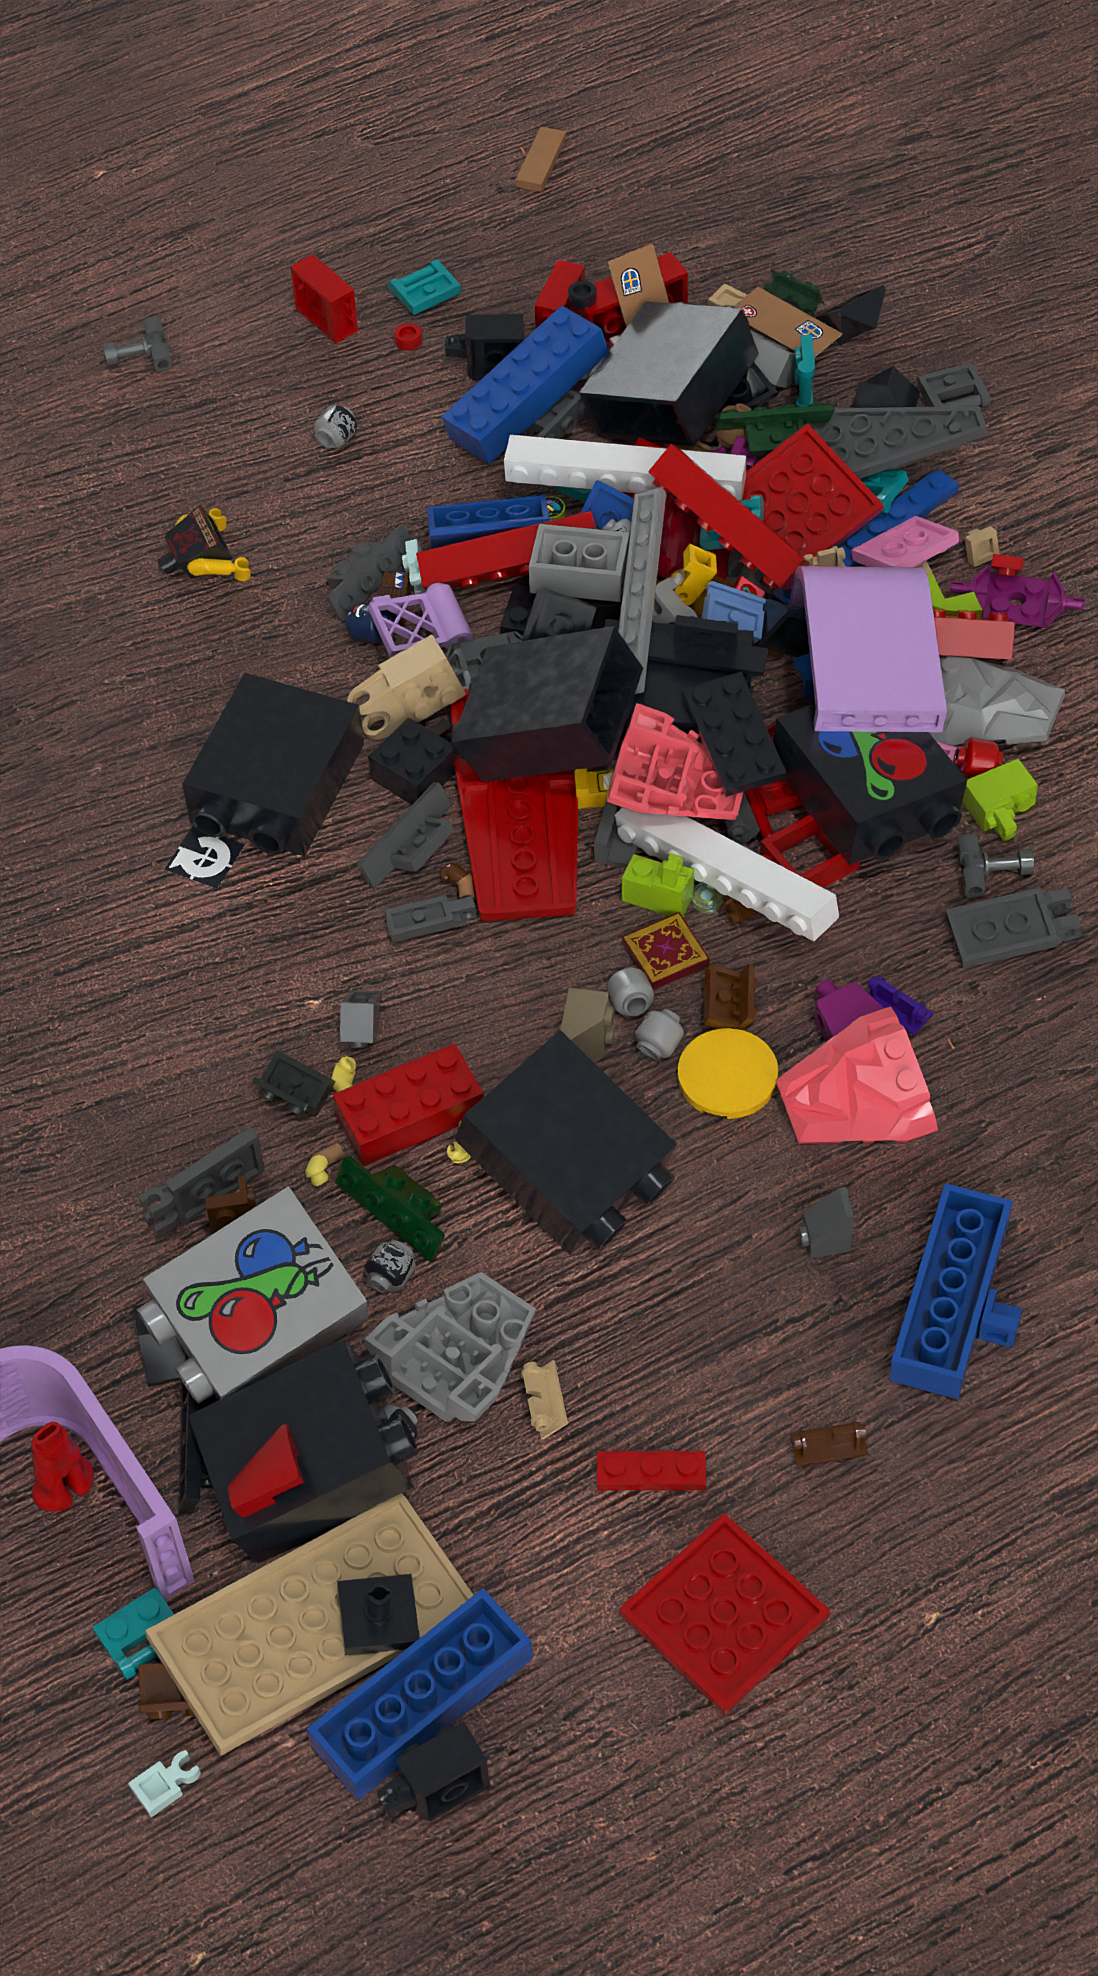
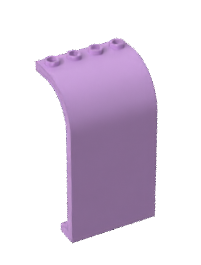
M798 566L793 579L789 605L805 608L816 704L814 717L815 731L942 732L947 707L930 587L925 569L921 567Z
M12 1346L0 1349V1441L20 1430L34 1426H44L53 1421L78 1435L89 1446L140 1525L136 1527L154 1585L164 1600L194 1583L195 1580L177 1519L78 1370L67 1359L45 1348Z

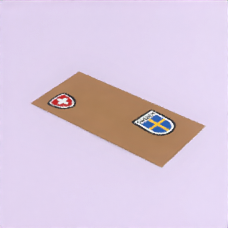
M653 243L608 262L626 328L646 301L669 303Z
M760 287L755 288L734 305L736 308H742L749 321V326L794 351L795 347H800L801 335H812L814 358L842 335L839 331Z

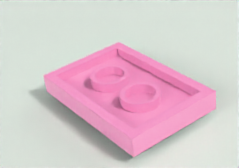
M914 516L852 549V560L866 567H914L925 563L927 559L943 553L948 548L959 543V533L940 524Z

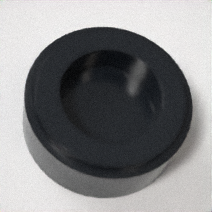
M577 281L570 285L568 288V301L572 306L588 308L595 304L597 289L594 284L588 281Z

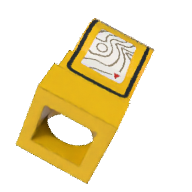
M689 544L683 552L684 565L670 577L677 585L674 592L686 606L695 602L706 588V585L717 573L716 555L692 544Z
M587 768L574 770L579 809L605 806L606 794L614 769L607 772H587Z

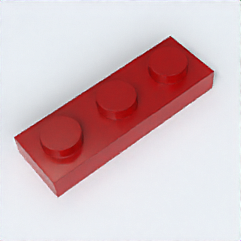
M597 1451V1490H706L705 1451Z

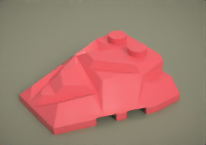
M636 703L619 749L606 794L607 802L640 813L736 820L743 792L725 797L703 744L697 741L699 735L692 730L686 734L673 725L674 718L668 714Z
M891 1006L857 1018L849 1026L776 1079L777 1088L798 1144H842V1141H863V1143L895 1141V1143H907L938 1132L935 1114L930 1103L931 1097L906 1030L903 1025H900L898 1017Z

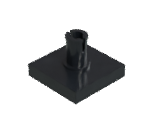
M412 1574L337 1581L345 1655L404 1650L420 1639Z

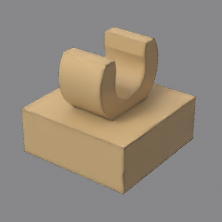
M991 526L982 530L975 528L965 533L968 563L973 567L992 560L993 554L1000 555L997 530Z

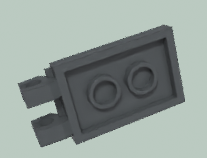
M1039 887L946 909V919L963 969L1058 947L1062 940L1066 942L1081 937L1079 929L1081 928V922L1078 914L1058 917L1056 919L1053 916L1072 911L1070 904L1072 897L1069 888L1050 891L1043 895Z
M249 1127L165 1182V1185L161 1188L151 1187L139 1196L140 1204L144 1209L151 1202L160 1201L159 1204L151 1206L148 1209L149 1211L143 1215L148 1226L154 1224V1221L159 1218L165 1219L163 1222L153 1226L154 1233L158 1238L177 1228L179 1224L182 1227L205 1212V1197L231 1194L239 1189L238 1176L245 1175L246 1182L249 1183L265 1172L258 1135Z

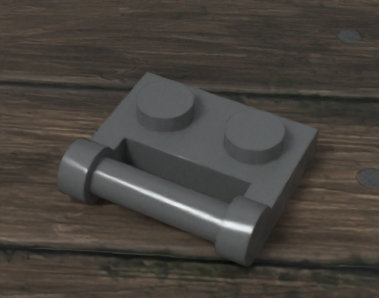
M972 362L918 376L917 385L929 407L980 406V408L991 405L989 392ZM974 392L975 394L973 396L965 397L943 404L941 402L942 400H946L949 398L961 396Z

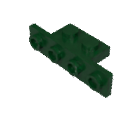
M821 402L810 404L807 407L785 405L779 409L769 410L766 407H757L751 411L744 412L730 409L718 415L714 426L715 431L743 429L748 456L768 455L800 430L804 424L829 422L835 409L834 405H825Z
M344 1157L335 1183L428 1261L436 1259L445 1234L428 1219L439 1215L443 1204L396 1165L372 1174L353 1157Z

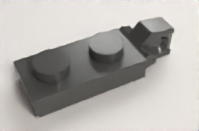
M442 895L384 911L392 943L454 928L461 925L462 922L477 918L472 896L455 900V898H447V895Z

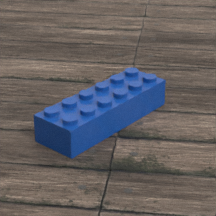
M564 306L558 308L441 416L450 440L490 464L507 448L510 435L520 436L608 354L609 350L602 329Z
M944 1184L892 1357L889 1381L959 1400L988 1293L1009 1225L1012 1200Z
M482 1588L307 1728L310 1745L355 1799L359 1801L398 1769L396 1759L401 1757V1753L406 1748L416 1743L422 1745L433 1739L434 1735L441 1728L456 1722L533 1659L532 1642L486 1590Z

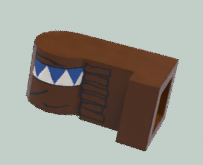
M385 571L379 596L390 595L391 599L409 596V573ZM401 617L397 625L405 627L406 619Z

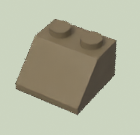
M577 988L568 989L560 1030L594 1063L605 1057L607 1044L612 1045L614 1041L615 1025H612L614 1006H609V992Z

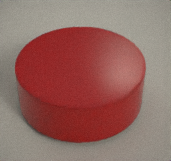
M411 323L398 326L394 331L395 345L399 349L406 351L417 349L423 342L421 328Z

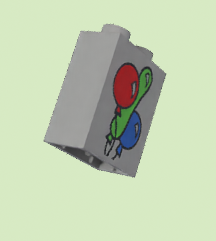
M289 1186L143 1278L148 1297L151 1301L137 1309L141 1320L159 1346L175 1336L189 1357L188 1360L175 1367V1370L197 1404L212 1395L219 1401L318 1352L368 1319L367 1300Z

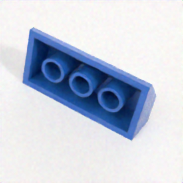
M545 495L427 507L431 549L550 521Z

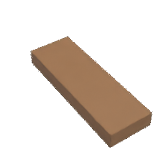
M540 126L516 178V187L539 192L543 191L566 141V131Z

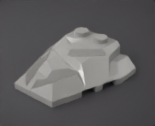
M941 655L940 665L947 713L943 731L929 732L936 742L957 748V745L964 744L965 740L970 737L989 741L1005 739L1007 745L1046 741L1065 697V689L990 658Z
M479 1272L444 1289L443 1296L429 1303L426 1299L415 1303V1310L400 1317L397 1312L388 1316L364 1338V1345L371 1355L377 1354L380 1357L395 1387L444 1421H451L454 1417L461 1421H476L498 1399L515 1357L535 1316L536 1308L484 1273Z

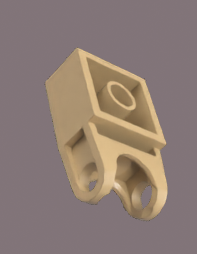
M431 634L379 664L378 666L381 670L355 687L350 692L347 702L355 703L363 695L370 696L366 703L359 705L360 715L368 714L363 720L362 728L368 738L380 740L390 736L408 717L418 723L467 694L436 639ZM379 720L385 721L383 727L379 730H370L373 723Z

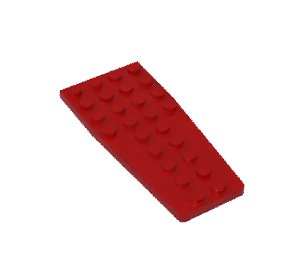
M464 689L467 695L451 704L453 726L460 721L469 697V689ZM458 757L454 762L455 775L480 919L483 921L573 915L577 911L579 813L574 770L482 782L467 761Z

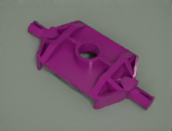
M988 564L973 579V582L951 581L950 593H975L982 607V617H988L989 612H1005L1008 614L1009 619L1014 620L1015 624L1047 628L1061 612H1065V608L1084 610L1085 598L1070 597L1064 594L1065 591L1055 572H1052L1051 580L1017 575L1015 577H1007L991 572L992 564ZM1019 600L1023 602V604L1013 605L1010 603V601Z

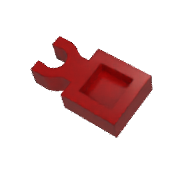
M993 554L991 567L996 569L997 575L1015 577V574L1022 573L1024 558Z

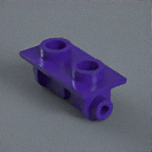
M873 976L869 980L867 987L870 990L867 993L884 1008L891 1006L898 1017L900 1025H903L905 1030L914 1036L934 1015L932 1011L925 1007L924 1003L916 1002L887 983L884 977L878 978Z

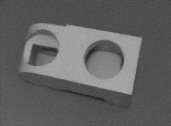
M670 577L656 585L652 616L654 623L674 624L676 615L697 617L695 611L686 606L674 592L677 585Z

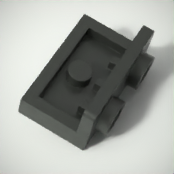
M276 1050L262 1078L259 1079L254 1076L252 1083L261 1087L258 1092L259 1094L274 1102L277 1101L278 1097L288 1101L285 1108L302 1117L306 1112L317 1117L336 1082Z

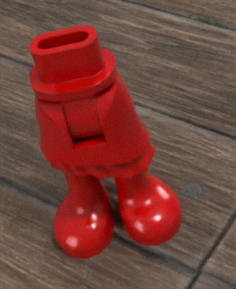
M55 1421L49 1422L35 1433L31 1443L34 1463L33 1474L37 1480L32 1487V1497L37 1507L43 1511L56 1512L66 1510L73 1504L72 1496L65 1484L72 1492L79 1496L86 1495L90 1491L94 1482V1468L85 1456H81L78 1444L71 1438L67 1430Z

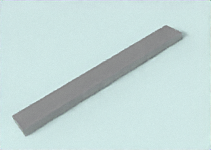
M662 487L638 493L634 496L618 632L644 668L635 694L644 692L666 501V492Z

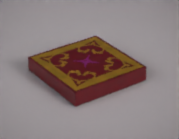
M680 912L622 936L623 946L637 968L646 974L653 990L710 965V958Z

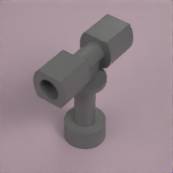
M149 317L143 320L146 336H141L142 342L115 347L114 341L102 344L107 366L119 364L118 358L145 353L146 358L152 356L156 371L163 372L171 369V357L167 343H163L165 342L160 317Z
M964 834L958 836L957 851L959 863L965 866L962 875L965 897L977 898L984 896V878H988L989 871L1018 869L1020 876L1034 874L1032 849L1018 850L1016 857L988 858L987 852L980 853L977 835Z

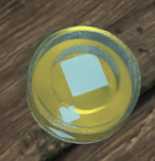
M701 882L693 890V905L702 913L712 914L717 912L724 904L722 898L725 895L719 893L712 886Z

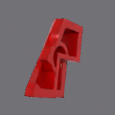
M287 1424L278 1428L229 1483L228 1492L232 1509L242 1518L276 1503L274 1496L304 1483L296 1458L299 1454L290 1427Z

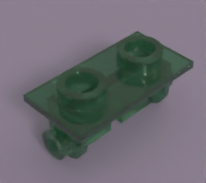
M772 269L770 270L773 282H768L765 285V291L779 299H789L792 296V300H795L800 310L806 314H814L818 303L824 304L820 289L813 283L805 282L804 284L797 281L788 272L782 271L779 273Z

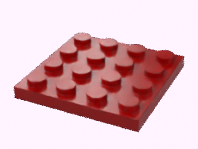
M808 423L746 471L742 500L751 499L755 495H762L764 501L763 522L802 556L812 554L815 557L819 551L831 549L832 546H839L884 510L881 501Z
M725 1513L619 1608V1614L724 1715L732 1710L830 1617L831 1612L830 1609Z

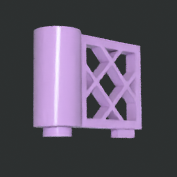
M435 583L427 588L426 593L392 599L390 595L373 597L368 606V610L390 657L425 639L417 635L420 627L432 632L440 648L446 647L447 650L451 644L470 641L474 637L448 584ZM419 604L423 611V616L419 617L407 611V606ZM389 610L398 616L395 622H392L382 617L380 611ZM401 617L417 625L414 632L397 625ZM395 632L409 639L408 643L395 646L391 637L392 633Z

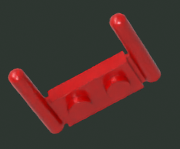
M785 780L745 791L759 826L762 839L774 834L766 815L804 806Z

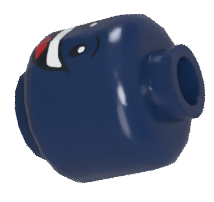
M359 603L347 615V631L358 642L376 644L383 642L368 610L369 603ZM388 610L380 611L382 617L393 622V618L389 615Z

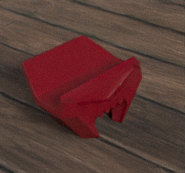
M673 493L666 494L657 579L660 581L671 577L675 571L682 568L684 565L683 552L689 544L701 548L699 543L701 526L696 522L699 516L692 510L686 513L674 503L677 497ZM727 548L706 550L716 555L717 573L715 576L726 580L730 551Z

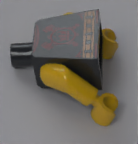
M201 505L198 506L190 514L182 515L176 525L165 535V540L171 551L158 559V563L167 575L179 567L190 578L211 574L230 575L231 572H234L235 579L247 581L251 575V570L248 569L249 562L246 558L240 557L234 563H231L233 557L220 531L227 527V518L222 516V512L218 508L211 509L208 514Z

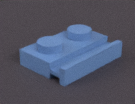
M714 581L709 582L706 585L707 596L704 598L702 618L738 623V630L754 631L753 643H757L762 638L765 612L763 611V605L766 603V599Z

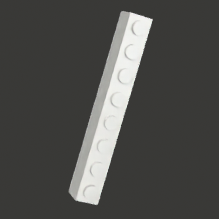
M510 435L504 458L505 481L592 489L596 480H599L621 492L638 494L657 488L652 483L655 478L648 471L666 449ZM682 450L738 500H742L746 480V456Z
M624 807L615 814L617 832L624 842L633 843L643 849L648 855L656 856L661 860L668 861L670 853L682 856L683 866L694 869L695 880L704 882L715 888L719 893L738 900L745 907L764 914L769 920L777 921L790 928L797 935H803L815 941L839 918L835 894L687 816L640 813Z

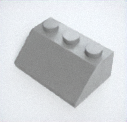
M750 329L759 352L754 362L774 388L776 386L787 388L794 381V368L798 366L795 365V351Z
M539 524L529 564L530 593H537V590L543 587L575 598L621 602L630 533Z

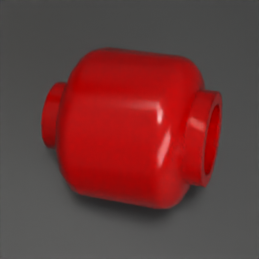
M974 737L965 740L962 746H957L954 754V764L958 765V769L965 778L975 777L999 767L1003 763V752L999 751L998 745L995 742Z

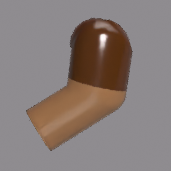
M453 862L447 863L446 867L441 868L439 872L441 880L447 884L454 881L458 885L459 899L472 896L473 901H475L473 877L467 871Z

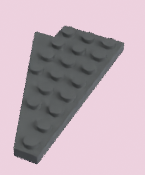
M980 406L834 408L835 412L829 422L809 424L859 479L989 436ZM757 455L753 466L767 455Z

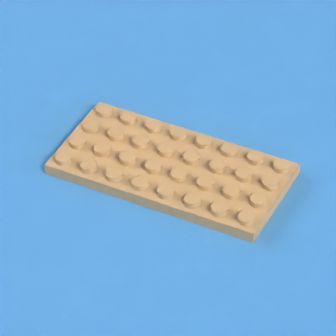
M401 1493L145 1631L147 1640L220 1756L393 1660L404 1651L394 1650L345 1655L337 1581L412 1574L420 1638L470 1599L473 1593L406 1497Z

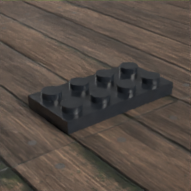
M742 672L682 689V698L725 797L786 779V770Z

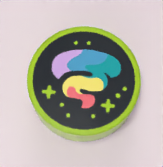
M546 497L550 521L564 518V502L558 497Z

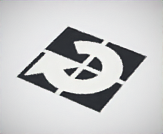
M192 826L164 870L218 889L246 844L223 836L217 838L210 837Z

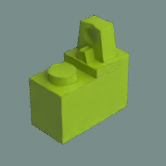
M1018 758L968 779L962 803L983 832L993 828L1005 842L1016 836L1017 825L1013 820L1015 819L1014 813L1026 811L1035 805L1038 784Z
M670 853L668 861L663 860L662 863L633 854L622 876V901L667 916L680 912L682 917H684L694 896V869L683 866V857Z

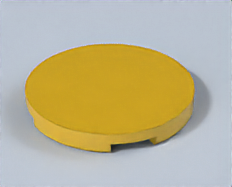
M723 1028L703 1033L686 1046L678 1063V1084L687 1102L700 1112L705 1111L714 1115L727 1116V1119L745 1117L763 1108L770 1101L771 1095L776 1088V1079H778V1064L771 1048L756 1035L739 1029Z

